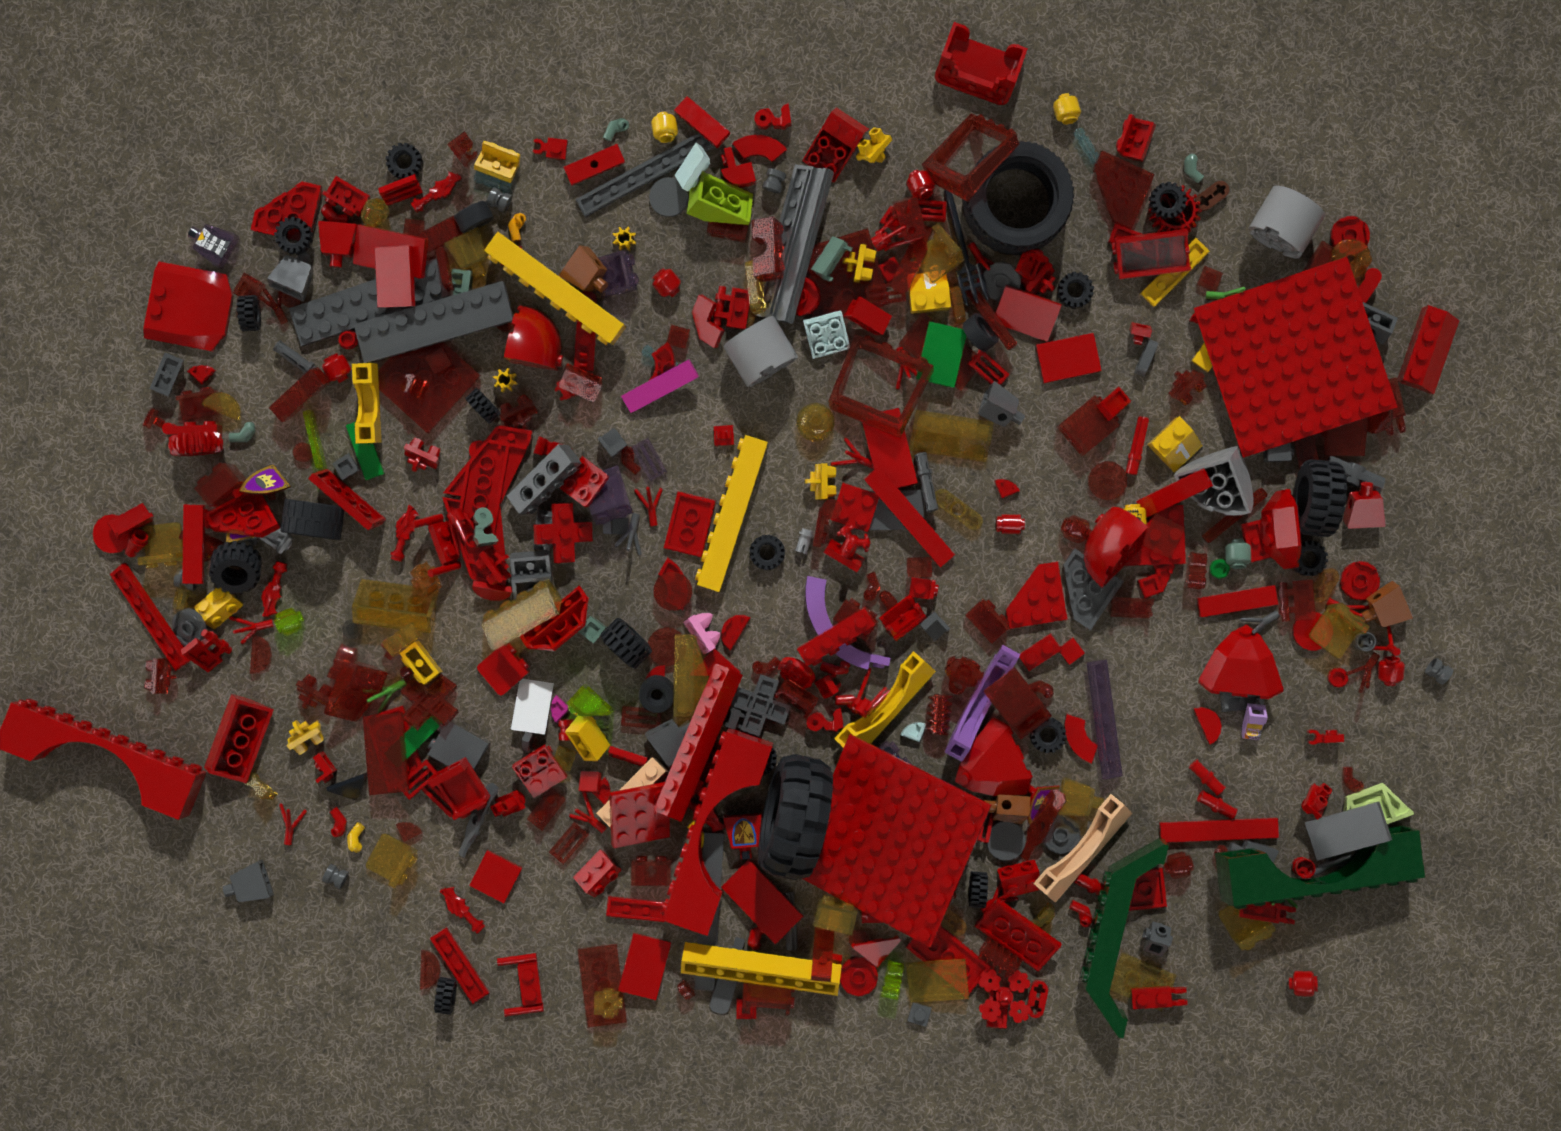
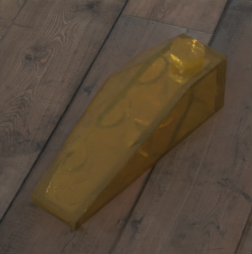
M675 634L674 716L693 717L709 677L695 634Z

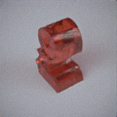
M1192 551L1189 553L1187 571L1190 575L1185 579L1183 588L1205 589L1207 553L1201 554Z
M342 643L327 677L347 683L349 679L347 671L354 665L357 648H351Z

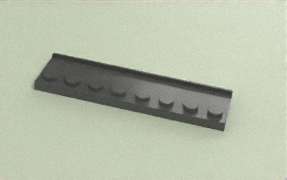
M795 164L754 316L764 319L774 316L777 321L793 324L834 175L832 170Z
M497 282L354 324L363 363H373L511 323L514 316L510 307L511 304L505 282Z

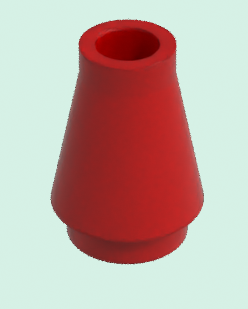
M140 529L131 532L125 554L129 557H135L148 544V534Z

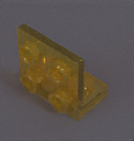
M939 223L932 227L935 234L932 236L933 239L911 254V258L932 283H935L965 261L961 249Z

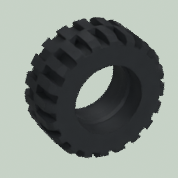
M1311 459L1305 461L1300 467L1293 490V497L1298 508L1300 534L1330 537L1339 529L1347 500V476L1341 464Z

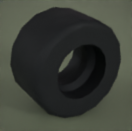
M485 201L474 203L462 209L454 216L463 234L473 232L485 226L494 218Z

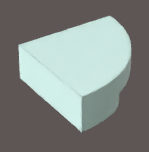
M915 722V724H909L900 735L920 742L926 723Z

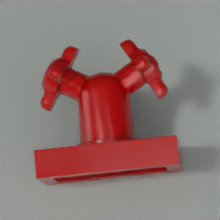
M846 525L837 532L838 536H845L846 539L843 544L831 539L823 553L853 571L858 572L865 558L855 552L859 546L865 548V552H868L871 540L868 538V534H864V539H859L850 531L854 529V526Z

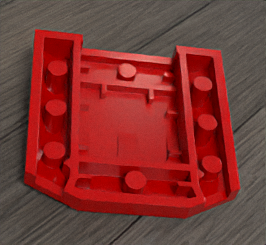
M159 261L154 270L143 326L144 338L213 352L221 339L223 340L226 336L234 295L229 284L228 275Z

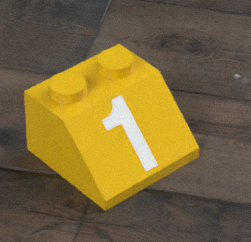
M946 271L906 275L910 314L950 310L951 300Z
M1180 416L1174 418L1147 444L1174 473L1203 446L1193 429Z

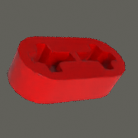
M1042 980L1033 981L1028 993L1026 1005L1033 1007L1035 1000H1037V1006L1040 1008V1011L1036 1010V1013H1033L1031 1009L1029 1015L1033 1018L1041 1017L1045 1010L1048 986ZM1041 984L1044 991H1040L1039 997H1036L1037 992L1034 987H1038Z

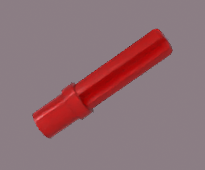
M1140 416L1137 418L1131 450L1128 454L1125 472L1127 474L1137 475L1149 423V419Z

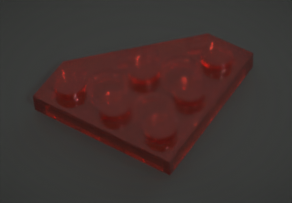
M1102 150L1099 152L1092 169L1112 222L1132 229L1155 174Z

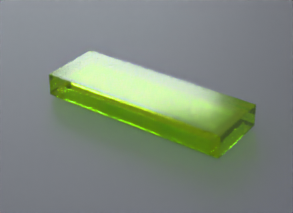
M303 411L315 467L320 470L326 469L327 464L314 411Z

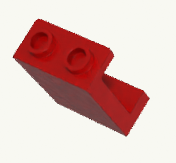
M466 757L434 773L428 781L432 788L438 787L454 812L452 815L453 820L459 817L464 819L471 814V811L483 809L487 806V801L490 798V794Z

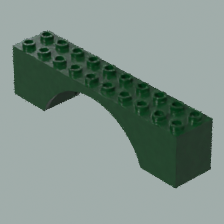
M1403 825L1389 827L1388 829L1392 837L1391 841L1358 849L1352 858L1338 870L1328 875L1311 879L1289 877L1275 866L1267 853L1255 848L1215 853L1220 900L1229 906H1233L1235 909H1244L1249 904L1263 906L1269 901L1283 903L1285 899L1302 900L1304 896L1311 895V897H1322L1323 893L1328 892L1330 894H1341L1342 890L1348 889L1354 892L1361 891V887L1375 889L1380 888L1381 884L1395 886L1399 885L1400 881H1406V883L1418 882V879L1425 878L1420 831Z

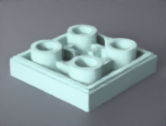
M695 143L675 174L682 189L690 191L691 188L697 185L699 175L702 171H706L710 164V158L698 143Z
M841 310L803 320L813 359L851 349Z

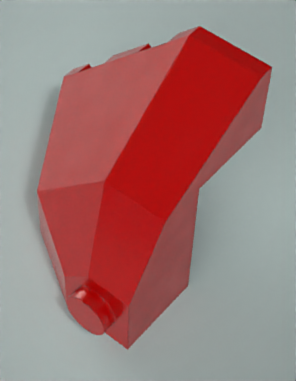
M1247 624L1232 631L1215 648L1198 679V683L1212 694H1220L1221 691L1230 692L1232 696L1248 697L1249 694L1259 695L1260 699H1270L1284 691L1272 652L1261 635L1257 632L1253 634V629Z
M994 717L988 722L973 741L971 749L960 763L955 779L956 783L970 791L991 796L1028 794L1033 776L1023 762L1025 758L1019 745H1016L1013 740V732L1009 725Z

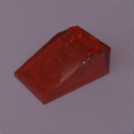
M344 658L323 714L357 722L373 702H367V699L382 691L388 672L373 665Z

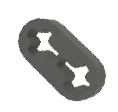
M1151 339L1147 340L1134 373L1144 377L1157 349L1158 342Z

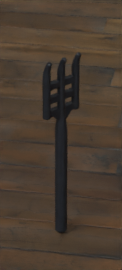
M948 187L944 189V194L959 252L964 264L961 270H956L955 273L965 306L968 307L965 291L971 290L977 304L979 301L976 288H982L986 300H989L980 263L972 265L969 262V255L952 190ZM977 270L978 274L972 275L971 271ZM967 273V277H961L962 274ZM979 278L980 282L974 284V279ZM969 281V284H970V285L964 287V284H963V283Z

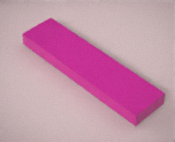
M690 359L630 390L621 397L630 413L693 381L699 375Z

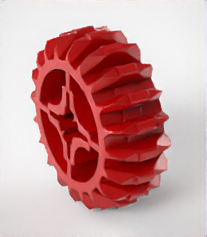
M1182 185L1181 190L1184 192L1185 186ZM1188 189L1185 198H1187L1185 204L1189 207L1187 222L1184 219L1183 211L1177 217L1172 218L1180 226L1170 225L1165 222L1168 219L1162 220V217L1157 218L1156 214L1153 213L1154 215L1148 219L1149 221H1156L1152 227L1154 228L1158 225L1160 228L1157 232H1162L1163 229L1171 231L1187 228L1189 234L1191 228L1197 226L1195 221H1199L1200 217L1196 214L1201 213L1202 210L1196 207L1201 203L1200 201L1194 202L1197 195L1194 194L1191 197L1189 195L1192 191L1191 189ZM1163 194L1161 196L1160 202L1162 200L1165 202V208H1172L1175 204V201L1169 198V196H1172L1171 194ZM1149 208L1147 212L1152 214V208Z
M217 432L177 434L169 437L168 449H170V454L173 456L217 454L223 450L222 435Z

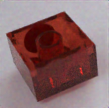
M219 463L212 469L213 472L208 477L205 475L197 481L198 485L194 489L208 506L218 507L229 501L233 497L232 491L240 488L246 480V477L234 464Z

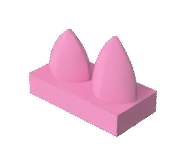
M710 613L694 614L683 622L704 655L716 648L715 646L718 644L721 634L717 631H705L713 617V614Z

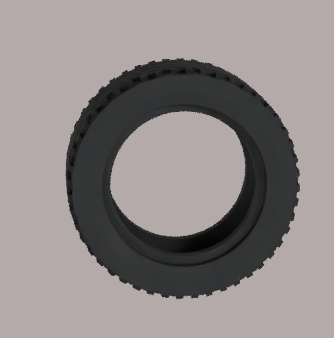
M1030 141L1007 142L1006 144H1000L999 147H994L987 154H984L973 168L963 194L964 216L973 235H976V238L983 245H987V248L999 251L1001 254L1005 253L1006 255H1022L1023 252L1036 248L1041 249L1050 243L1066 224L1074 203V187H1072L1071 174L1068 173V168L1060 160L1061 158L1057 157L1049 148L1046 149L1043 145L1040 146L1035 142L1030 143ZM1020 169L1028 171L1039 178L1044 184L1049 198V207L1045 219L1035 226L1023 229L1008 227L999 222L991 213L986 198L988 183L997 174L1006 170Z

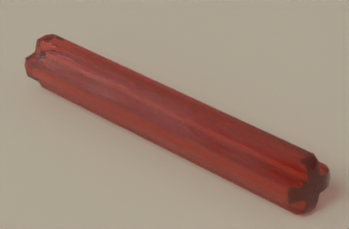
M977 288L978 304L975 302L971 290L965 291L1006 349L1012 350L1016 347L1017 342Z
M1259 488L1253 493V507L1267 497L1268 494L1263 488ZM1226 515L1204 533L1202 538L1205 542L1211 543L1244 515Z

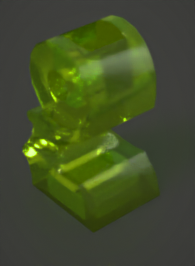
M888 960L884 973L885 986H882L880 990L881 997L899 999V988L902 984L901 978L904 963Z

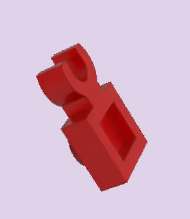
M548 137L547 143H544L541 139H534V143L541 145L539 150L533 149L532 152L534 154L540 155L546 152V158L566 160L568 140Z

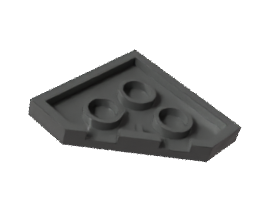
M1074 548L1063 564L1072 616L1075 621L1091 630L1124 581L1114 576L1102 588L1089 575L1084 562V554Z

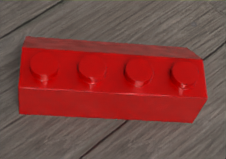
M1430 305L1421 308L1396 382L1434 394L1460 320L1448 311Z
M231 694L204 766L207 772L247 783L274 709L254 700Z

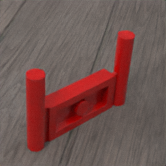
M442 514L410 522L412 529L428 525V530L442 564L440 567L428 570L429 577L461 568V563L457 560L460 556L456 554L447 521L443 522L444 517Z
M537 953L497 958L498 966L518 963L517 968L523 1006L504 1009L505 1017L543 1012L544 1004Z

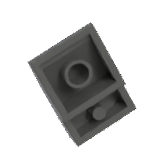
M550 551L511 553V583L516 616L545 614L555 606Z

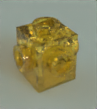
M604 988L603 991H596L594 994V1015H602L603 1018H614V1015H618L619 1009H623V997H619L620 991H615L614 988Z

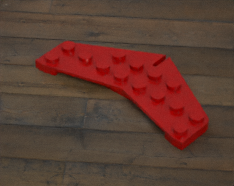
M497 426L443 492L445 494L461 496L460 500L442 497L447 513L461 509L463 513L467 512L472 522L478 508H487L492 513L493 523L484 530V533H493L498 539L497 545L477 547L475 541H473L474 530L466 521L462 529L467 542L463 541L458 529H455L469 576L473 580L489 583L486 578L491 574L489 568L487 567L481 571L475 564L482 551L491 548L494 553L499 551L502 557L506 555L500 505L531 443L533 435L531 430ZM505 580V581H503V582H501V583H496V584L505 585V586H506V585H507V580Z

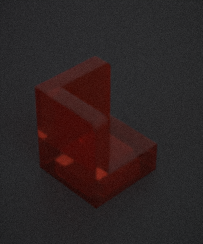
M243 273L233 293L237 296L256 295L259 297L266 284Z
M931 557L907 558V577H932Z

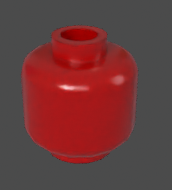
M914 170L909 174L906 186L915 199L925 200L933 195L935 183L927 171Z
M662 268L652 277V286L662 297H668L669 295L674 297L680 291L678 287L681 284V280L672 269L665 270Z
M335 353L323 360L322 369L329 381L337 380L338 383H341L349 378L347 374L351 372L352 368L344 355Z
M1385 656L1378 663V679L1384 682L1386 686H1396V683H1400L1404 679L1405 664L1400 661L1399 657Z
M1295 971L1293 978L1289 977V989L1293 990L1295 996L1311 997L1315 992H1318V978L1314 976L1312 971Z

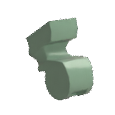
M478 508L473 516V522L476 525L473 541H475L477 547L497 545L498 539L493 533H484V530L493 523L492 513L487 508Z

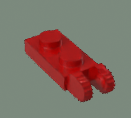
M1266 902V905L1263 906L1249 904L1247 908L1239 909L1238 917L1277 924L1280 922L1295 925V920L1291 918H1280V912L1283 910L1293 913L1296 912L1297 908L1283 906L1280 903H1275L1272 906L1271 902Z
M1157 986L1130 988L1132 1009L1188 1005L1186 999H1172L1171 993H1186V987Z

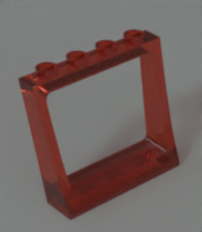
M971 113L922 163L924 171L929 173L935 185L968 202L984 181L1020 143L1016 132L1012 128L1006 130L1001 123L996 125L992 119L986 120L982 114L976 116ZM973 130H977L1002 142L967 175H962L944 166Z
M855 334L830 395L829 407L833 411L901 438L934 371V365L929 364L928 360L924 357L918 356L914 358L910 356V353L904 349L894 350L886 342L879 344L869 335L862 337ZM859 349L867 350L923 373L899 417L892 416L841 395Z

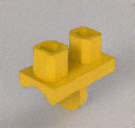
M874 127L869 131L870 141L864 139L857 145L860 151L856 155L858 161L866 160L869 163H874L875 161L882 163L885 160L883 152L892 141L891 135H885L881 128Z
M860 244L858 260L855 259L856 253L850 252L849 258H843L842 263L848 265L847 272H852L853 266H856L854 282L857 283L860 280L871 281L873 269L863 268V261L874 262L876 255L875 250Z
M828 463L815 464V472H810V479L804 480L805 484H810V491H815V500L836 496V486L828 485V478L836 477V467L828 466Z
M297 720L292 722L294 728L289 731L291 737L287 739V747L289 750L294 749L301 755L308 750V746L305 743L306 740L311 739L314 745L321 743L324 740V736L321 732L319 721L317 720L311 725L307 721L301 724Z

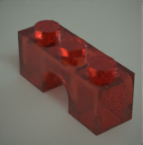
M774 216L752 220V239L759 245L767 244L764 254L753 257V277L760 282L783 279V271L785 269L782 260L784 245L781 239L783 225Z
M319 367L312 368L278 398L269 409L281 422L290 420L304 407L303 404L317 395L331 381Z

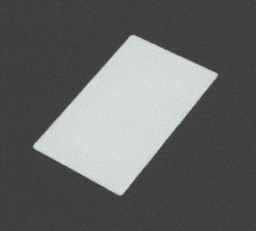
M528 679L519 681L511 730L545 734L554 683Z

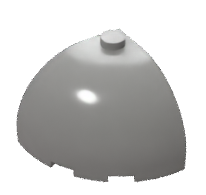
M1238 445L1194 460L1181 467L1174 474L1176 481L1202 468L1206 470L1213 486L1191 496L1198 503L1197 505L1211 512L1225 513V515L1249 514L1253 509L1252 484L1245 460L1242 458Z

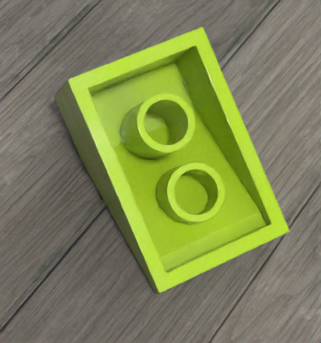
M702 171L697 185L690 189L687 214L708 222L749 225L753 194Z

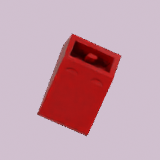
M836 107L829 114L802 162L815 168L832 170L834 172L832 181L835 182L869 128Z

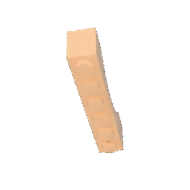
M1110 794L1098 808L1090 828L1081 841L1063 859L1046 868L1033 884L1056 903L1132 815V812Z

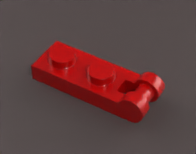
M204 421V425H196V422H184V426L165 423L162 426V431L168 435L192 432H217L221 434L222 426L216 424V421Z

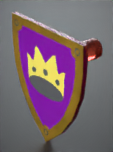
M270 465L250 475L242 484L239 492L253 494L254 497L267 494L269 500H274L276 492L291 488V486L274 465Z

